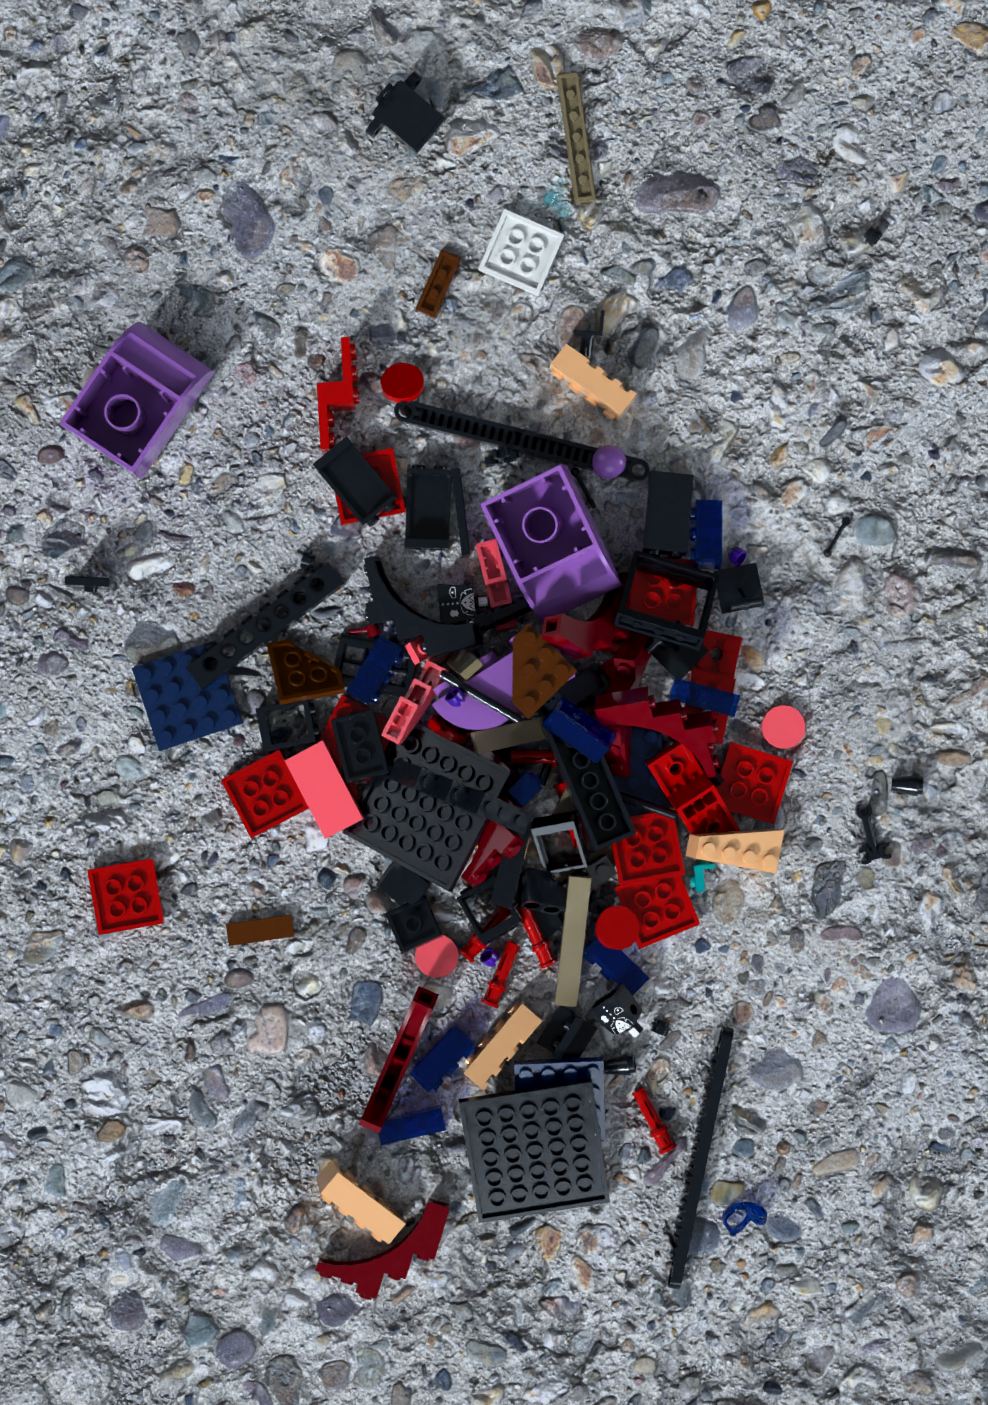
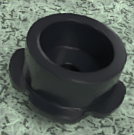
M871 226L863 236L866 238L865 244L868 243L873 247L883 235L879 226L876 228Z
M305 550L303 552L300 567L305 568L306 571H308L309 567H314L316 555H312V550L311 552Z
M594 897L588 905V911L591 912L592 917L598 918L601 912L609 907V903L605 898Z
M657 1019L656 1023L651 1022L653 1024L652 1032L667 1037L669 1031H672V1029L668 1028L669 1023L659 1019Z

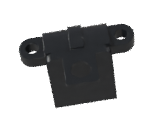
M414 71L404 82L400 80L394 86L388 83L376 98L378 106L372 114L375 118L368 125L365 132L374 138L385 127L417 154L446 118L414 91L422 80V77Z

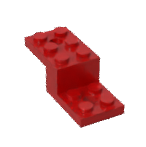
M341 337L343 381L317 383L320 449L323 455L336 445L334 432H331V427H335L332 411L356 410V404H360L358 387L354 385V382H358V369L356 365H353V361L357 360V350L355 343H351L350 337Z
M706 630L702 644L709 652L689 672L684 707H686L688 715L711 711L713 720L717 719L719 725V733H716V742L714 743L722 744L736 682L734 674L742 637ZM714 648L722 652V657L718 661H714L710 657V651Z
M676 741L645 761L672 808L677 811L678 816L682 819L690 834L740 831L714 784L704 774L692 752L682 743ZM678 763V769L676 771L671 772V766L673 764ZM711 823H717L713 830H708Z

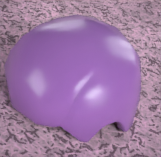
M605 445L593 454L591 465L598 476L612 479L624 471L627 459L623 450L619 447Z

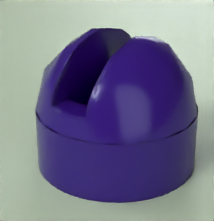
M740 547L731 548L733 550L731 554L728 553V559L735 566H740L745 561L747 552Z
M454 687L446 694L445 700L453 707H460V702H465V695L458 687Z
M492 947L485 949L480 957V961L488 967L496 966L495 963L500 960L499 954Z

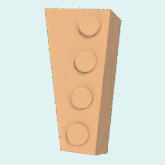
M565 344L550 363L551 374L559 380L563 378L569 383L568 387L575 393L581 392L585 395V400L593 407L598 405L604 410L602 413L608 419L619 421L634 402L637 393L631 389L629 392H626L619 380L616 378L608 379L607 373L602 368L596 365L591 367L588 358L568 344Z
M768 828L689 834L685 856L776 874L784 830Z
M521 1002L519 1005L515 1003L507 1012L509 1017L505 1021L501 1019L493 1028L495 1033L490 1038L486 1036L478 1045L481 1049L475 1055L471 1053L464 1061V1064H466L464 1074L483 1091L488 1087L487 1081L491 1077L494 1078L498 1075L504 1066L503 1063L514 1056L519 1049L518 1046L523 1044L542 1022V1018L524 1002Z
M332 1158L316 1178L321 1198L329 1204L331 1202L338 1206L337 1209L344 1216H352L355 1219L354 1222L360 1228L369 1229L372 1232L371 1235L377 1241L382 1242L383 1240L390 1244L406 1224L403 1216L383 1199L378 1198L376 1200V1195L365 1184L360 1187L354 1175L348 1170L343 1173L338 1167L339 1163Z

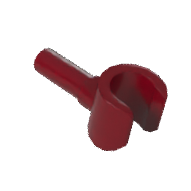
M378 625L348 629L349 634L367 632L369 638L381 634Z

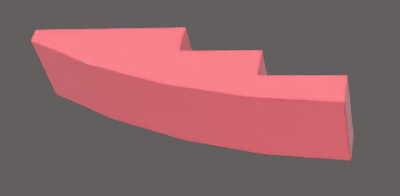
M497 539L476 543L475 546L491 611L499 606L507 607L511 605L512 599ZM516 618L497 626V633L518 628Z
M427 660L418 680L414 678L405 697L400 696L381 736L401 745L436 695L433 689L443 682L439 678L441 671L445 670L448 672V670Z

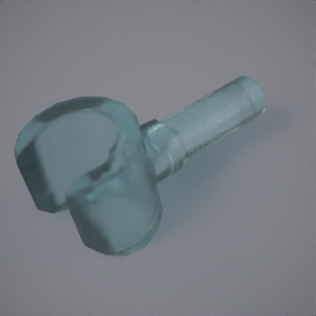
M548 191L543 199L544 204L553 207L566 218L568 214L556 203L558 195Z

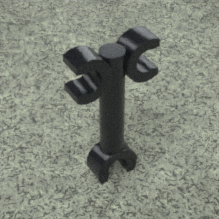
M508 446L498 450L493 449L492 456L485 457L486 468L516 461L515 451L509 452Z
M866 805L867 813L865 815L860 813L859 808H855L856 816L862 820L869 849L860 848L858 850V853L866 852L868 854L866 860L860 861L861 864L865 865L874 859H890L892 857V854L884 855L882 853L883 847L889 846V843L883 842L877 846L870 820L873 813L870 805Z

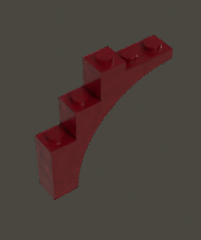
M628 571L618 573L623 586L606 593L596 612L586 621L572 619L563 613L544 617L541 638L574 660L590 657L593 655L594 650L611 647L612 641L630 638L631 630L614 626ZM629 593L628 601H627V604H626V608H627V609H628V605H629L630 593Z
M634 631L630 632V638L625 639L613 658L615 678L606 690V694L639 688L646 665L652 655L645 649L652 641L651 636ZM599 724L600 743H604L605 759L612 775L628 777L631 773L630 740L632 726L614 725L600 727Z
M648 686L595 695V712L600 727L614 725L637 726L668 735L682 743L696 756L703 766L707 778L716 777V768L720 767L718 754H713V751H715L714 742H716V733H719V725L717 719L713 720L711 711L688 715L687 709L682 707L680 699L656 703L655 695L650 694Z
M472 743V745L468 749L475 753L474 746ZM496 751L478 754L514 773L501 800L522 809L506 792L514 786L520 774ZM489 820L482 833L477 851L461 877L467 883L477 887L486 879L490 870L499 864L503 855L511 859L520 851L525 841L514 830Z
M418 986L359 1125L380 1133L439 994Z
M429 1198L424 1212L414 1228L400 1242L387 1251L370 1258L355 1261H334L319 1258L315 1271L325 1278H332V1276L340 1278V1281L345 1284L353 1285V1283H357L355 1292L359 1293L361 1298L367 1300L377 1299L384 1273L394 1280L406 1279L413 1254H416L417 1258L424 1261L435 1260L450 1210V1204Z

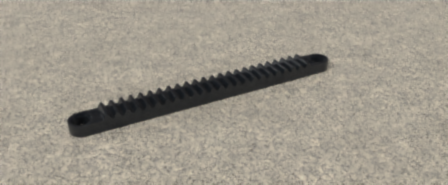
M401 401V403H397L394 407L395 417L402 423L485 443L490 446L493 445L498 448L508 446L509 450L594 471L591 463L593 454L599 449L596 447L414 401ZM404 405L411 408V414L408 417H402L399 414V409ZM625 455L627 459L626 467L616 478L635 482L645 480L650 470L648 463L645 460ZM640 464L644 467L645 472L642 476H635L633 474L632 468L634 465Z
M722 1026L716 1052L711 1053L714 1061H710L709 1065L712 1069L707 1070L710 1078L706 1079L705 1082L709 1087L703 1089L707 1095L702 1096L705 1104L700 1105L703 1113L698 1114L701 1121L696 1123L700 1130L694 1132L697 1139H693V1144L696 1147L691 1148L694 1156L689 1157L692 1165L687 1166L690 1173L685 1175L689 1182L684 1183L686 1191L682 1192L684 1199L680 1200L683 1208L678 1209L681 1217L676 1218L678 1226H675L674 1229L677 1234L673 1235L675 1242L671 1244L673 1252H669L672 1264L668 1287L673 1289H680L733 1040L734 1029Z

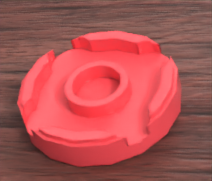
M780 705L773 707L765 714L761 723V731L768 744L776 748L787 749L794 747L801 741L805 734L806 725L803 716L798 710L791 706Z
M442 934L443 937L416 948V964L421 972L429 977L440 978L447 976L458 963L459 953L457 946L446 935Z

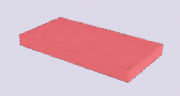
M325 740L285 760L325 839L364 819Z

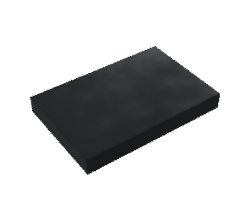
M374 709L331 719L347 784L390 773Z

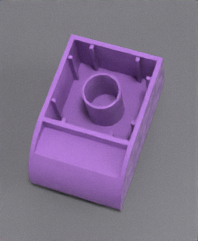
M137 322L130 326L112 345L59 424L142 480L215 371L144 323Z
M560 464L480 503L525 599L543 623L544 617L560 613L564 614L623 586L622 580L567 465Z
M511 638L508 644L513 650V638ZM491 651L479 659L483 664L482 667L475 672L476 676L465 683L520 714L519 709L512 703L513 652L499 660L495 652ZM575 674L566 683L573 680ZM443 682L433 689L439 700L434 702L432 706L446 721L458 728L468 731H481L502 726L510 721V719L464 693L465 702L461 701L460 707L451 706L445 700V696L454 686L447 682Z

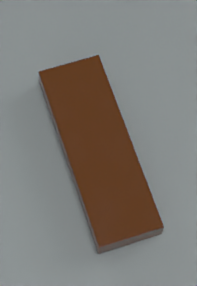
M444 250L440 251L415 311L436 319L461 262L460 257Z
M292 914L226 924L229 946L295 936Z

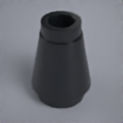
M911 775L892 778L891 791L917 796V794L923 795V777Z
M627 1053L604 1061L605 1075L631 1076V1073H636L634 1055H628Z

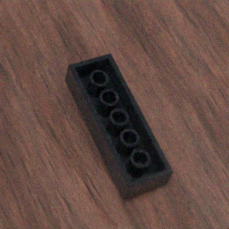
M578 711L541 727L591 849L597 851L635 835L636 831L586 711Z

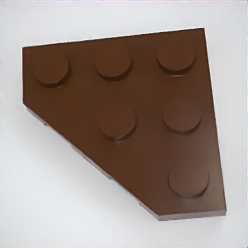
M530 623L513 638L512 703L527 719L577 672L549 642L541 638L542 635Z
M288 639L266 643L280 705L345 693L341 670L337 667H331L318 656L307 650L305 652Z

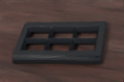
M341 633L335 667L341 670L344 687L405 697L413 681L415 664L407 652L405 644ZM346 647L364 649L362 661L345 658ZM369 650L387 653L385 665L367 662ZM391 654L408 657L407 669L389 666ZM343 663L361 665L359 677L342 674ZM366 666L383 669L382 681L364 678ZM388 671L406 674L404 686L387 683Z

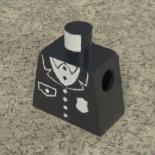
M437 584L440 622L457 624L475 619V609L488 608L487 595L474 596L472 586Z
M623 983L597 999L588 1012L592 1018L614 1035L627 1030L633 1037H636L643 1030V1027L637 1022L642 1013V1008Z

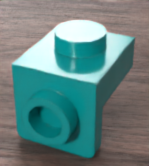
M697 860V864L692 865L693 874H689L690 887H694L695 892H705L703 869L716 868L715 863Z

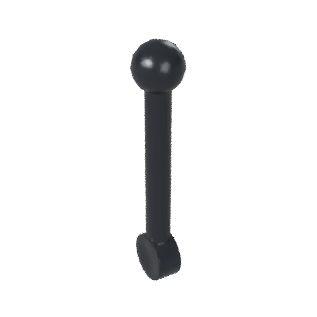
M572 468L571 474L576 477L591 508H596L595 502L592 500L579 476L578 468Z
M844 517L842 519L841 527L839 528L838 532L833 538L828 549H825L823 552L825 557H830L832 555L831 550L833 549L834 545L839 539L844 528L848 526L851 522L849 517Z

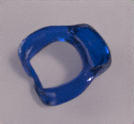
M738 1202L732 1204L724 1211L722 1221L730 1232L729 1235L735 1237L750 1221L756 1225H764L767 1221V1211L762 1206L753 1202ZM744 1210L746 1217L732 1229L727 1219L736 1211Z

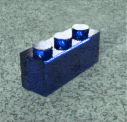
M696 499L694 507H691L690 520H694V528H690V541H694V548H690V561L694 562L693 567L697 569L720 570L722 565V500Z
M380 635L346 692L369 706L372 702L376 704L382 694L379 690L383 683L387 685L393 676L391 670L394 665L399 666L405 657L402 654L404 649Z
M674 678L667 700L680 699L683 705L733 718L736 714L740 695Z
M563 696L549 711L542 723V726L596 764L611 748L617 736Z
M526 772L506 792L521 807H524L542 789L540 786L542 781L534 773L529 775Z
M597 935L583 949L586 953L583 957L591 965L597 963L602 968L599 972L608 981L612 978L617 983L615 987L623 983L632 996L650 979L622 950H613L605 947L598 940Z
M455 1024L414 1066L409 1074L428 1093L432 1088L436 1091L444 1082L442 1078L447 1073L451 1075L459 1067L457 1062L462 1057L466 1059L475 1050L472 1047L475 1041Z
M442 1105L387 1117L380 1133H378L381 1146L445 1131L447 1125Z

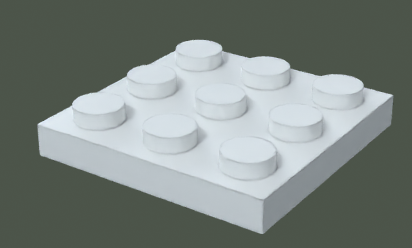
M504 209L478 271L539 296L562 243L564 234Z

